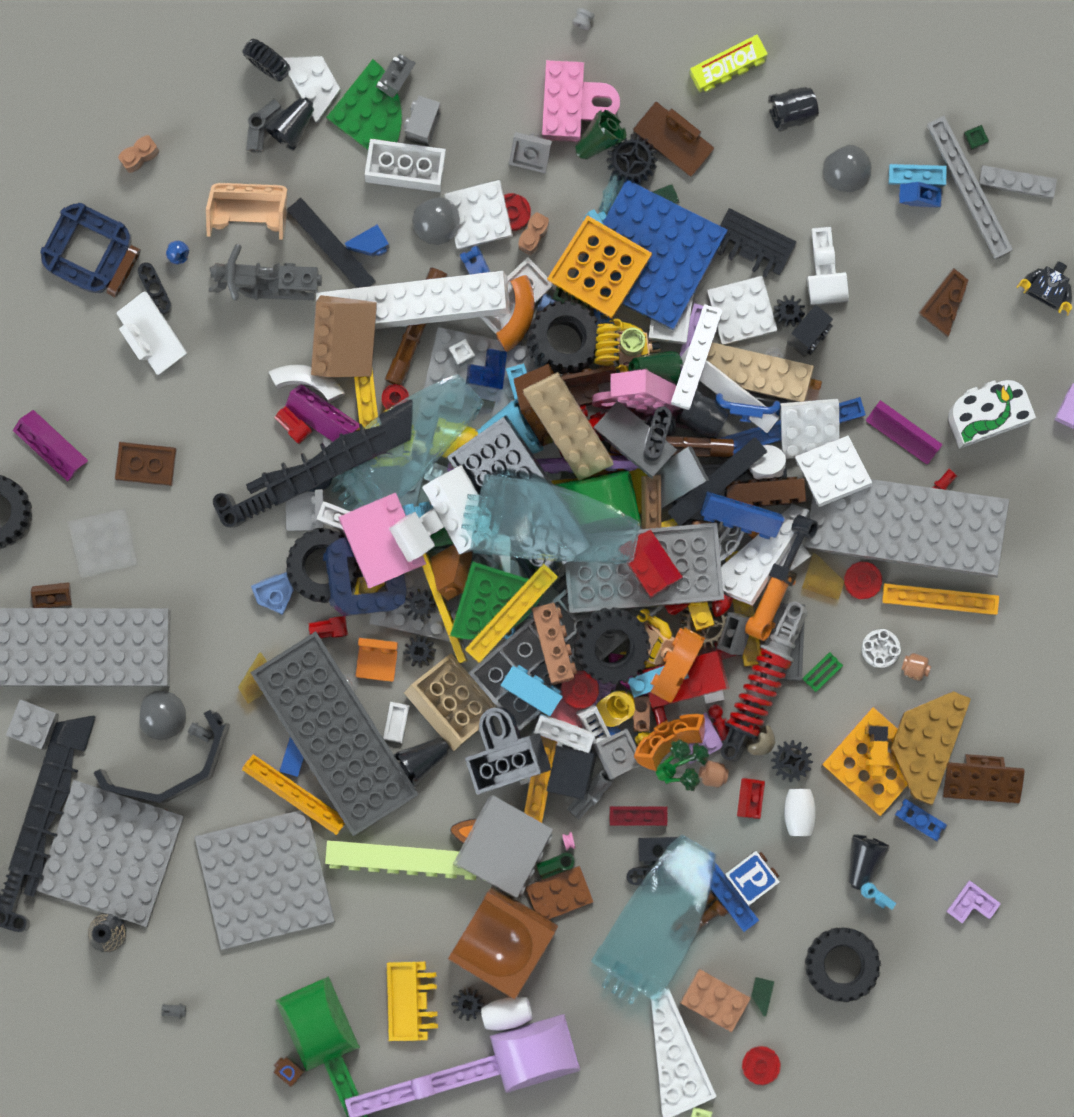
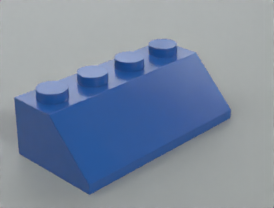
M708 491L700 513L702 516H705L704 520L715 523V520L723 522V526L729 528L738 526L741 527L740 531L752 534V531L759 533V537L769 540L770 537L776 538L785 519L780 513Z

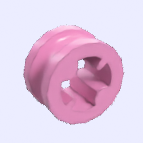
M572 832L569 835L562 834L566 851H569V848L576 849Z

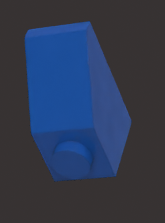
M922 182L900 184L899 203L916 207H941L942 188Z
M378 224L345 242L348 250L373 257L385 254L388 251L387 249L390 248Z

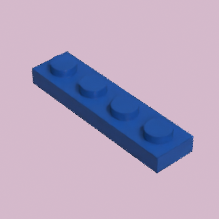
M710 859L697 869L698 873L743 932L759 921L713 859Z

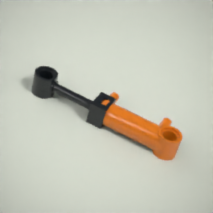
M797 515L794 518L791 529L797 536L783 566L773 564L769 573L771 579L754 616L749 618L745 626L746 634L763 641L770 636L772 629L776 627L773 619L788 586L792 587L796 583L797 574L790 570L801 543L804 538H813L818 530V522L803 515Z

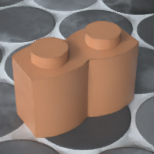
M146 135L138 139L134 146L124 149L118 158L128 173L137 171L144 162L155 158L159 153V149L150 136Z
M538 212L532 215L528 222V229L519 238V250L530 256L535 253L540 239L548 230L549 218Z

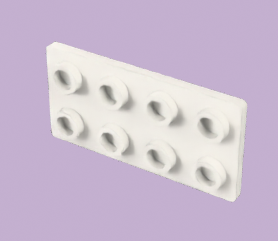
M142 292L117 312L118 317L124 324L119 330L139 360H148L157 375L163 373L187 354L147 292Z

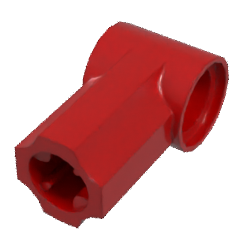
M286 406L274 417L299 445L313 432Z
M346 616L309 623V633L311 635L316 631L320 639L348 636Z

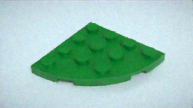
M374 59L370 61L326 117L327 120L367 150H369L370 139L398 143L402 128V109L398 93L392 98L376 87L385 70Z
M472 562L449 636L474 640L529 579ZM542 595L514 624L512 628H514L527 618V616L532 612V608H535L539 603Z

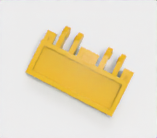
M426 961L387 962L389 1041L428 1040V1032H420V1029L438 1028L436 1023L422 1024V1017L438 1016V1011L419 1012V1009H427V992H419V990L437 989L435 984L421 985V977H437V972L418 973V970H426Z

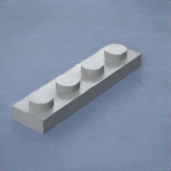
M984 165L981 167L979 177L980 186L1050 199L1054 198L1057 183L1055 178Z

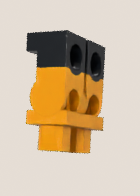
M865 726V734H870V747L867 751L869 759H866V765H870V776H884V765H889V760H886L888 754V726Z

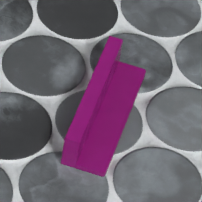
M302 384L290 391L285 406L297 418L332 442L341 433L344 435L360 431V424Z
M881 400L866 419L867 423L926 465L929 464L943 445Z
M34 410L21 417L12 430L67 482L74 477L80 467L88 462L78 450Z

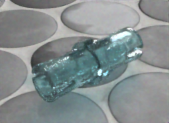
M610 175L606 189L602 192L603 197L598 211H604L605 214H608L614 199L618 196L617 191L621 180H617V175Z

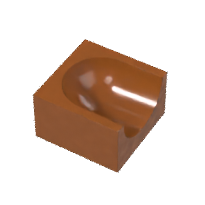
M491 886L448 959L511 998L516 999L555 934L558 925L494 886Z

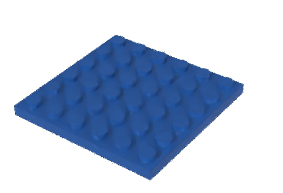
M627 180L603 224L651 252L652 257L622 305L674 331L728 230ZM595 237L590 246H596L599 243V239ZM607 247L604 253L611 256L615 253V249ZM585 254L582 262H586L589 259L588 254ZM624 256L621 259V263L629 265L632 259L629 256ZM597 263L594 269L601 272L605 269V265ZM578 270L574 274L573 278H576L578 276ZM614 272L610 278L613 281H618L621 279V274ZM591 278L584 282V285L589 288L595 284V281ZM604 288L600 294L608 297L611 294V290Z

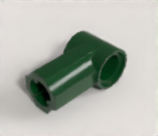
M566 852L536 865L542 880L570 870L574 867L576 860L573 854ZM563 856L571 858L572 863L569 867L562 865L561 859Z

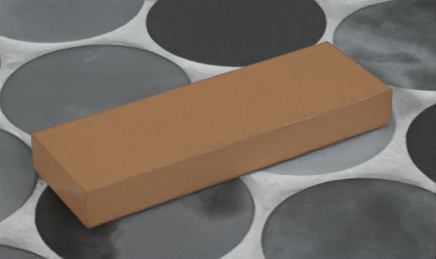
M656 474L652 479L648 475L641 476L642 529L661 528V475Z

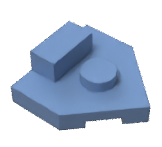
M287 572L279 575L276 574L251 585L259 605L283 615L294 591Z

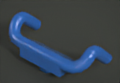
M718 393L715 399L720 407L730 410V415L742 416L741 422L751 423L750 417L762 419L763 414L775 413L779 416L780 412L779 401H774L773 406L765 407L728 402L723 399V394Z

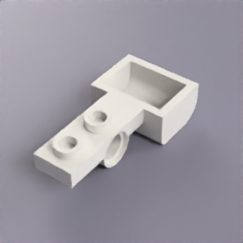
M831 227L813 228L811 232L816 275L807 277L809 304L814 306L815 304L824 305L848 302L849 294L846 272L836 273L835 252L832 243Z
M433 507L420 518L416 512L405 516L391 526L389 530L405 558L410 562L435 546L430 535L442 529L444 525Z

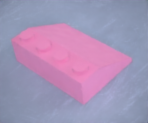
M396 493L338 517L368 588L426 564L423 555L408 562L389 530L391 526L406 516Z

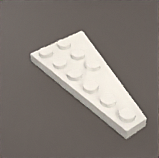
M794 504L781 514L785 519L776 538L770 537L769 540L759 537L758 534L721 567L723 592L725 595L753 606L771 578L769 573L773 564H780L797 536L791 529L794 518L797 515L809 518L810 511Z

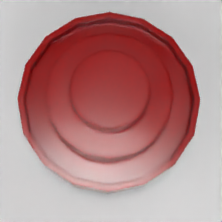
M393 384L384 389L381 400L383 406L390 410L408 401L410 397L408 391L403 386Z

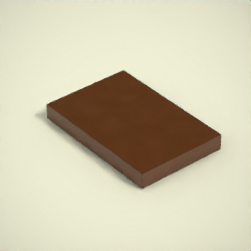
M119 442L115 480L172 486L177 448Z

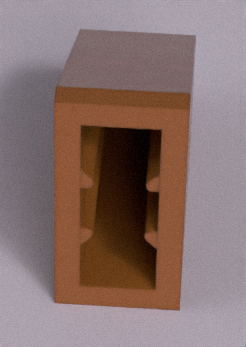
M452 545L430 558L437 591L447 601L463 592L473 550L459 554L455 545Z

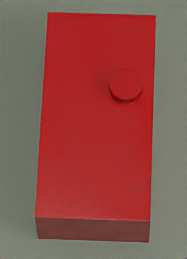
M720 651L696 656L687 673L689 678L683 680L671 703L648 692L652 708H659L729 689ZM665 665L643 670V673L652 671Z

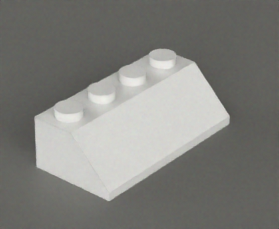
M370 139L365 169V182L441 192L446 149Z
M462 465L437 477L422 487L459 554L473 550L499 533Z

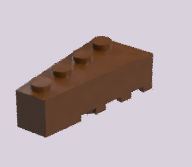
M786 477V480L769 478L767 482L753 479L748 480V483L741 484L740 481H733L725 488V496L727 498L757 507L803 504L806 502L804 478Z

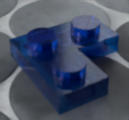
M491 348L487 349L485 367L474 364L468 365L466 384L502 390L507 352Z

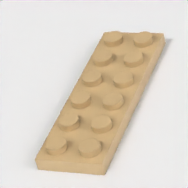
M713 342L706 358L707 361L744 390L794 402L806 401L814 371L813 365Z
M558 373L523 389L527 400L579 481L613 465L612 458Z

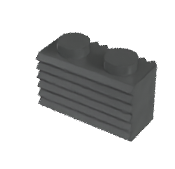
M729 612L727 613L724 631L720 635L721 638L717 648L732 655H743L749 637L745 632V626L750 617L742 613Z

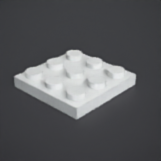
M500 180L445 194V197L454 203L459 212V229L454 236L458 250L513 236Z
M763 276L707 290L711 307L722 310L717 325L722 345L777 332Z
M838 399L780 403L781 447L786 459L795 458L798 455L839 439Z
M849 436L795 457L819 507L872 486V481Z

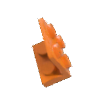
M359 638L356 677L393 682L398 642Z

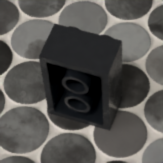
M815 304L790 334L787 344L803 357L807 354L811 355L816 350L819 342L823 341L833 327L831 324L833 318Z

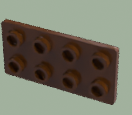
M658 102L651 106L633 128V132L640 135L643 140L645 138L648 139V144H653V148L690 177L693 176L714 150V147L700 136V130L671 108L668 111Z
M601 366L595 370L584 369L576 374L572 372L564 373L561 378L579 407L592 404V396L600 393L598 384L611 382V374L616 373L615 366Z
M965 754V764L947 763L943 790L944 798L1020 803L1025 769L1005 767L1004 757Z

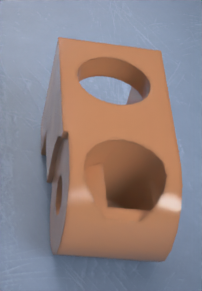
M649 696L634 697V732H649Z

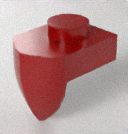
M724 594V600L712 601L714 616L719 617L727 612L733 598Z

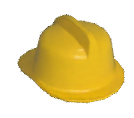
M619 690L601 699L596 704V707L607 727H615L634 714L635 701L633 694Z

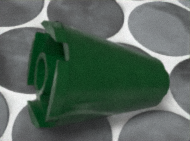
M599 110L575 146L578 157L586 160L622 142L627 134L625 127L622 129L619 125L621 123L620 119L608 110L603 112Z
M667 351L633 358L628 365V370L630 372L646 369L677 386L682 372L680 371V364L683 365V361L677 352Z

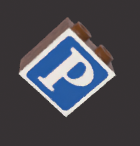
M754 851L725 873V876L747 905L753 903L779 883L777 878L780 876L773 867L770 869L767 866L766 862L768 860L762 852L757 853V851Z

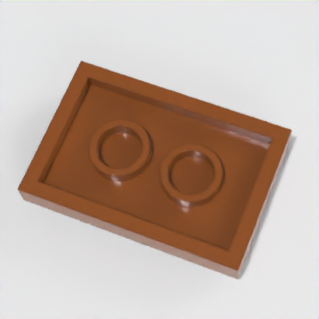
M580 866L526 886L535 912L547 919L593 902Z

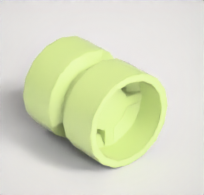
M637 328L626 329L620 338L622 352L632 357L639 355L643 351L645 345L643 332Z

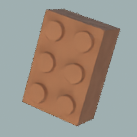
M698 968L680 1003L732 1032L751 998Z

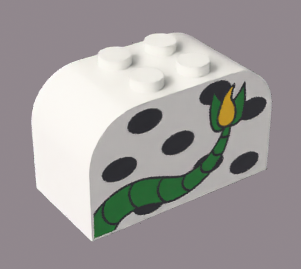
M994 380L984 384L985 386L982 389L978 390V387L967 390L954 403L949 411L948 420L959 449L1027 425L1036 418L1028 395L1021 384L1012 380L996 383Z

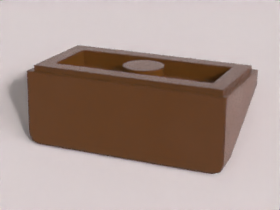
M70 583L32 586L31 598L33 608L71 606Z

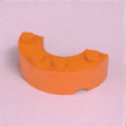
M686 627L679 629L671 644L674 647L673 651L668 650L663 659L666 662L660 675L655 674L650 683L653 685L651 693L670 703L672 702L705 640L704 637Z

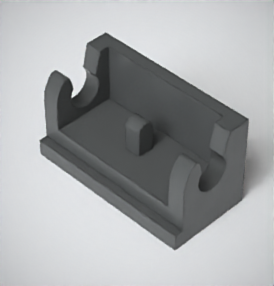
M402 54L394 57L376 87L393 98L416 62L411 61Z

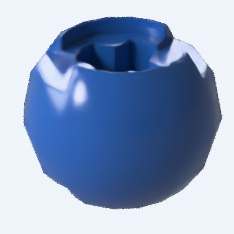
M179 240L171 242L166 251L167 259L177 265L187 261L189 255L187 244Z

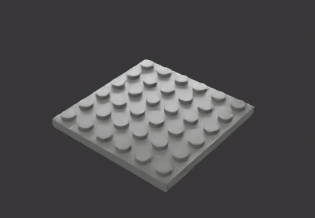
M74 780L63 810L64 815L61 816L56 831L58 835L54 837L49 852L51 857L47 858L43 869L44 878L40 879L36 891L106 914H113L121 919L147 927L184 816Z
M301 810L194 836L221 950L335 922L311 820Z

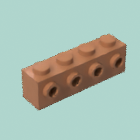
M550 603L532 608L552 685L575 680L574 674H577L575 663L570 662L569 656L572 655L570 644L565 643L564 637H567L565 625L561 626L559 619L563 618L560 607H556L555 603Z

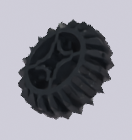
M251 39L246 43L245 48L242 50L243 55L257 69L279 82L287 77L288 72L291 70L290 65L277 52L257 39Z
M631 134L630 140H627L626 137L623 142L617 144L618 146L611 147L613 151H608L607 155L610 158H607L606 162L611 163L608 166V170H614L611 176L614 177L618 174L616 181L619 182L623 178L624 184L627 180L631 181V183L637 180V183L641 185V178L648 181L646 174L653 176L654 172L651 169L657 168V165L654 163L658 161V158L652 157L657 152L656 150H651L653 144L646 146L648 139L645 138L641 142V136L638 135L637 140H634V136ZM633 146L630 152L619 153L622 149ZM639 148L646 154L648 162L644 161V158L639 157ZM635 153V161L633 162V164H631V167L629 168L630 163L627 159H631V157H633V154ZM616 159H620L621 162L625 163L626 172L619 168ZM645 167L641 172L631 174L634 168Z

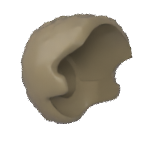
M769 725L759 728L758 740L749 739L746 748L750 754L756 756L766 755L774 748L775 736Z

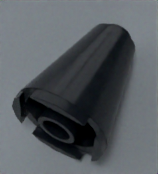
M306 97L304 99H297L268 122L264 128L267 129L266 131L280 144H288L286 148L294 151L315 110L312 107L314 105L313 102Z
M436 738L398 751L394 756L397 761L399 760L400 766L415 787L448 755L447 750L449 746L444 739Z
M853 834L848 881L852 884V888L861 890L864 884L871 882L889 851L887 843L875 838L873 840L868 839L865 835Z

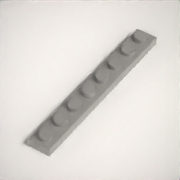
M945 116L928 123L926 126L994 259L1011 252L1013 249Z

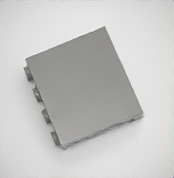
M493 795L489 796L453 865L463 868L511 895L510 897L517 898L525 890L526 886H524L526 879H530L533 875L535 862H539L542 858L544 845H548L551 841L553 829Z

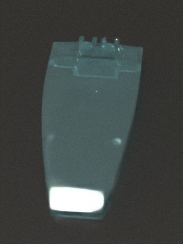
M459 374L437 382L390 408L392 409L410 399L413 400L411 440L337 476L339 481L331 490L334 493L340 490L342 486L346 488L338 498L340 501H343L351 494L343 503L345 507L350 506L356 500L359 504L352 509L353 511L393 493H396L400 500L440 459L471 420H475L484 402ZM379 416L369 423L365 429L382 425Z
M486 474L484 475L480 495H467V499L479 501L478 506L465 505V510L476 512V514L464 513L463 515L466 519L475 520L474 525H461V529L473 531L470 550L473 553L550 561L611 562L613 565L634 560L640 523L630 516L588 496L546 483Z
M683 834L667 847L668 850L635 891L604 942L599 946L590 961L608 972L602 983L603 988L610 984L613 976L618 978L611 992L614 995L618 992L623 982L625 984L618 994L619 998L625 996L630 986L634 988L632 995L628 999V1003L631 1005L640 992L657 1003L660 1001L694 940L706 908L714 874L716 854Z

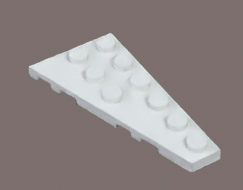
M667 989L651 996L662 1116L673 1117L715 1098L716 1094L670 990Z

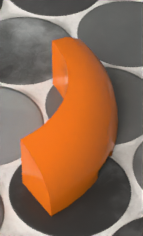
M527 275L510 281L515 295L514 312L505 327L496 333V337L506 353L512 350L524 338L533 320L534 293Z
M704 714L679 716V719L670 722L666 720L659 724L651 734L644 737L639 743L634 754L635 760L641 766L656 771L662 759L671 752V742L681 739L687 744L703 743L705 734Z

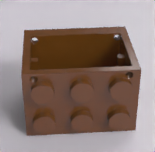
M549 364L513 379L520 410L542 446L553 443L554 440L527 400L523 389L554 375Z

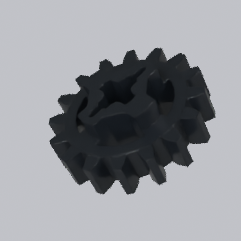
M791 740L790 745H788L784 741V747L778 745L777 749L779 751L772 752L776 757L770 760L775 762V765L771 768L778 770L775 774L776 776L783 775V781L786 777L789 778V782H792L794 777L797 781H800V775L806 777L805 771H811L808 764L813 763V761L808 760V757L812 753L805 752L808 749L807 746L801 748L802 742L795 745L794 740ZM791 748L799 750L802 754L797 755L793 753ZM784 751L785 757L783 761L779 762V757ZM789 756L800 758L794 763L793 767L791 764H783L789 760ZM801 761H804V766L799 772L798 766ZM786 767L790 769L792 774L784 772L781 768Z

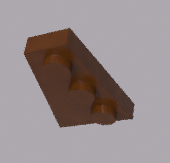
M955 268L949 272L918 312L946 337L950 335L953 321L956 318L959 304L962 301L969 281Z

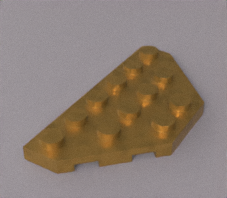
M953 691L903 713L890 749L899 764L898 767L909 786L913 799L930 806L933 805L971 698Z

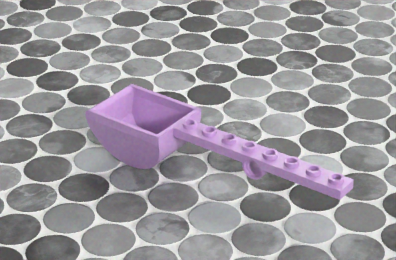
M565 1014L491 1035L490 1040L495 1054L493 1056L345 1099L349 1116L359 1117L499 1074L501 1075L505 1092L508 1093L581 1071Z

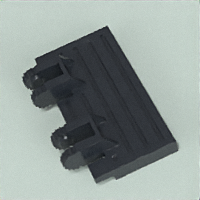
M728 208L720 224L728 232L718 254H724L726 246L730 242L735 246L729 254V260H733L740 247L742 249L739 256L751 262L758 256L752 268L753 272L758 271L760 263L764 259L769 263L764 269L762 276L767 277L773 264L776 266L772 272L780 276L797 241Z

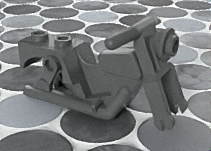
M235 244L228 263H215L209 270L211 278H214V282H217V284L210 287L208 292L220 293L228 285L234 301L239 299L238 291L248 298H255V300L286 299L314 301L315 293H318V286H322V275H319L318 267H299L294 263H284V266H281L280 262L273 265V267H260V263H257L256 266L235 264L242 248L240 244Z

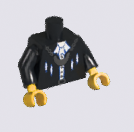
M1057 261L1053 269L1046 266L1044 269L1038 268L1030 272L1016 286L1017 288L1019 286L1023 287L1025 290L1024 294L1026 293L1056 311L1058 310L1059 313L1065 310L1067 316H1069L1072 310V286L1069 284L1070 279L1063 275L1067 265L1060 261Z

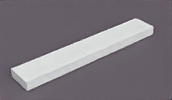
M704 304L671 405L687 410L690 409L722 310Z
M688 347L684 354L681 356L683 361V365H681L682 367L684 366L690 347ZM705 361L699 380L716 394H723L725 401L765 406L709 361ZM775 413L763 414L762 419L750 417V420L768 433L780 417Z

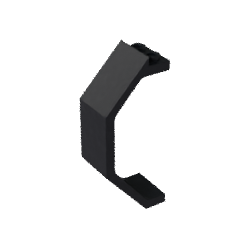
M208 710L203 713L214 733V741L203 770L160 794L117 787L111 782L106 770L103 769L93 773L102 790L166 803L213 777L230 724L225 723L221 725L224 721L217 712Z

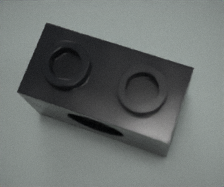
M677 837L638 838L639 861H643V865H655V861H662V865L674 864V860H678ZM656 845L661 846L664 850L663 855L660 857H656L653 854V848Z

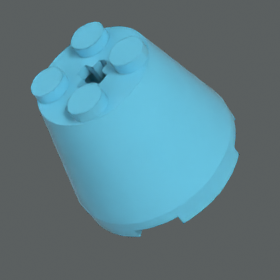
M518 398L507 404L477 430L478 434H480L507 415L532 454L544 450L522 414Z

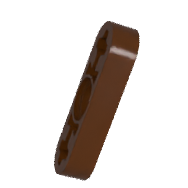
M134 245L129 247L107 288V294L115 298L118 296L140 255L141 249Z

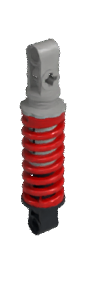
M798 602L788 604L782 619L777 625L775 634L770 636L769 644L760 646V654L763 656H757L756 661L759 665L751 667L755 675L749 674L747 676L748 681L751 683L743 685L746 694L740 693L738 695L744 704L739 702L734 704L735 709L740 711V713L731 712L730 719L724 723L730 731L721 747V756L728 761L736 762L740 760L750 738L758 740L759 728L764 725V720L758 717V715L767 716L769 714L762 706L771 707L773 705V702L769 699L770 697H777V692L773 689L774 687L780 688L782 686L778 678L784 679L786 674L782 670L789 669L792 662H794L790 652L792 649H795L796 645H794V642L807 617L806 608ZM800 607V614L794 617L793 610ZM734 747L735 754L729 757L728 750Z

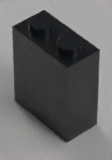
M562 744V747L556 746L546 791L587 801L597 755L592 753V749L587 753L582 750L573 749L574 747Z

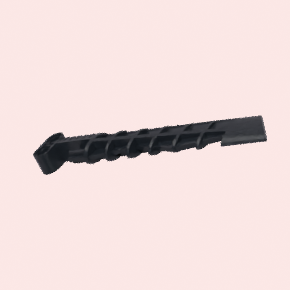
M410 399L380 414L379 418L382 423L380 426L365 429L360 424V431L344 435L341 433L327 447L321 443L322 451L310 461H308L304 453H301L302 465L288 468L283 462L281 463V470L269 473L263 472L261 477L247 483L246 488L250 494L265 487L267 489L238 504L235 503L234 498L230 494H216L213 498V506L221 523L225 527L236 528L246 522L248 517L252 519L254 514L258 516L260 511L264 513L266 508L272 509V505L278 506L411 440L413 400ZM222 497L227 499V504L224 507L220 504ZM230 514H233L235 517V521L232 524L228 522Z
M94 715L61 721L55 724L8 868L10 873L6 875L8 878L7 882L3 883L5 888L1 889L3 894L0 896V913L3 912L6 916L5 921L0 923L2 928L15 932H25L30 926L29 919L24 915L15 913L26 876L29 875L23 894L35 897L40 879L44 878V856L51 857V855L45 854L47 834L56 837L58 835L48 831L57 814L64 815V812L59 810L70 794L72 771L78 773V770L72 768L74 749L85 752L96 718ZM18 918L24 920V926L21 929L15 926Z

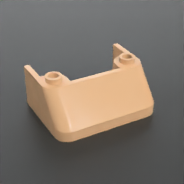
M217 183L212 185L206 206L207 237L211 236L212 228L224 229L228 226L229 221L266 222L267 228L274 232L279 231V239L283 240L286 227L287 188L280 185Z

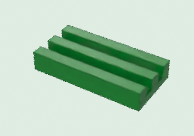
M829 652L802 679L814 692H817L843 665ZM830 658L832 661L809 681L808 678ZM835 663L837 667L815 687L813 684Z

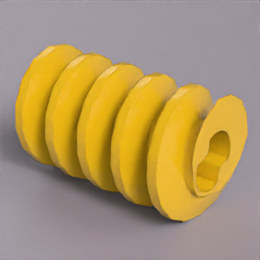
M598 324L596 341L599 343L596 344L597 351L595 352V356L598 358L595 359V363L603 366L615 365L614 361L619 360V357L614 356V354L620 352L619 349L614 348V346L620 345V342L615 341L616 338H620V334L615 333V331L621 330V327L614 324Z

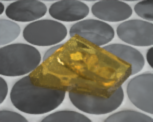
M813 553L802 589L839 600L844 580L816 553Z
M262 652L258 653L244 679L238 686L248 704L263 695V692L250 673L267 662Z

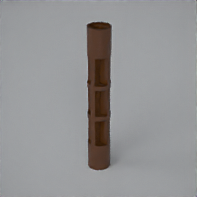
M430 267L425 280L446 278L448 274ZM426 323L407 326L405 333L402 335V341L395 358L392 359L384 379L391 384L403 385L417 345L420 344V338Z
M666 437L665 439L677 449L674 455L692 446L697 457L730 458L733 456V439ZM609 444V453L621 454Z

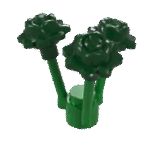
M678 739L671 742L672 747H670L672 755L658 765L656 776L660 781H665L666 784L680 782L687 791H694L700 782L699 775L695 772L694 768H687L680 778L673 777L676 774V768L689 761L697 760L702 765H705L709 757L708 749L704 745L700 746L698 743H695L692 746L693 753L691 754L689 745ZM674 758H678L680 761L675 764H669Z

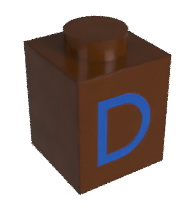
M288 1056L284 1059L280 1057L274 1064L276 1069L273 1072L290 1087L305 1072Z

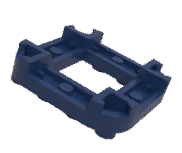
M83 203L71 204L61 210V215L45 246L41 248L42 264L51 274L87 292L103 293L108 288L127 250L131 246V234L122 222H118L91 209ZM78 225L111 240L95 272H91L62 257Z
M338 539L328 546L323 555V561H326L331 594L329 602L337 612L343 616L390 612L405 603L407 590L404 574L385 581L386 592L352 595L347 558L355 556L348 539Z

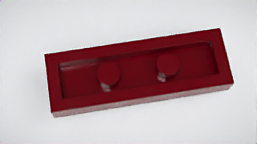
M609 806V826H668V806Z

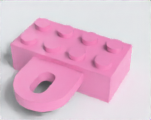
M546 60L542 139L578 142L580 139L581 121H592L599 110H602V112L608 110L614 115L617 114L620 107L618 92L614 87L606 83L583 82L584 62ZM596 97L609 98L612 101V105L610 107H596L592 104V100Z
M646 369L611 374V391L597 393L592 396V405L595 407L611 409L618 401L626 408L632 407L636 411L644 413L645 416L654 415L655 410L659 407H667L671 413L675 410H680V407L671 405L676 385Z

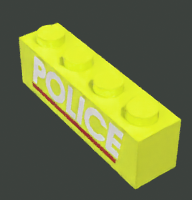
M755 35L690 68L689 74L699 92H709L715 88L716 84L720 82L722 84L727 83L732 79V76L746 73L749 67L762 65L766 62L765 59H767L768 53L758 35Z

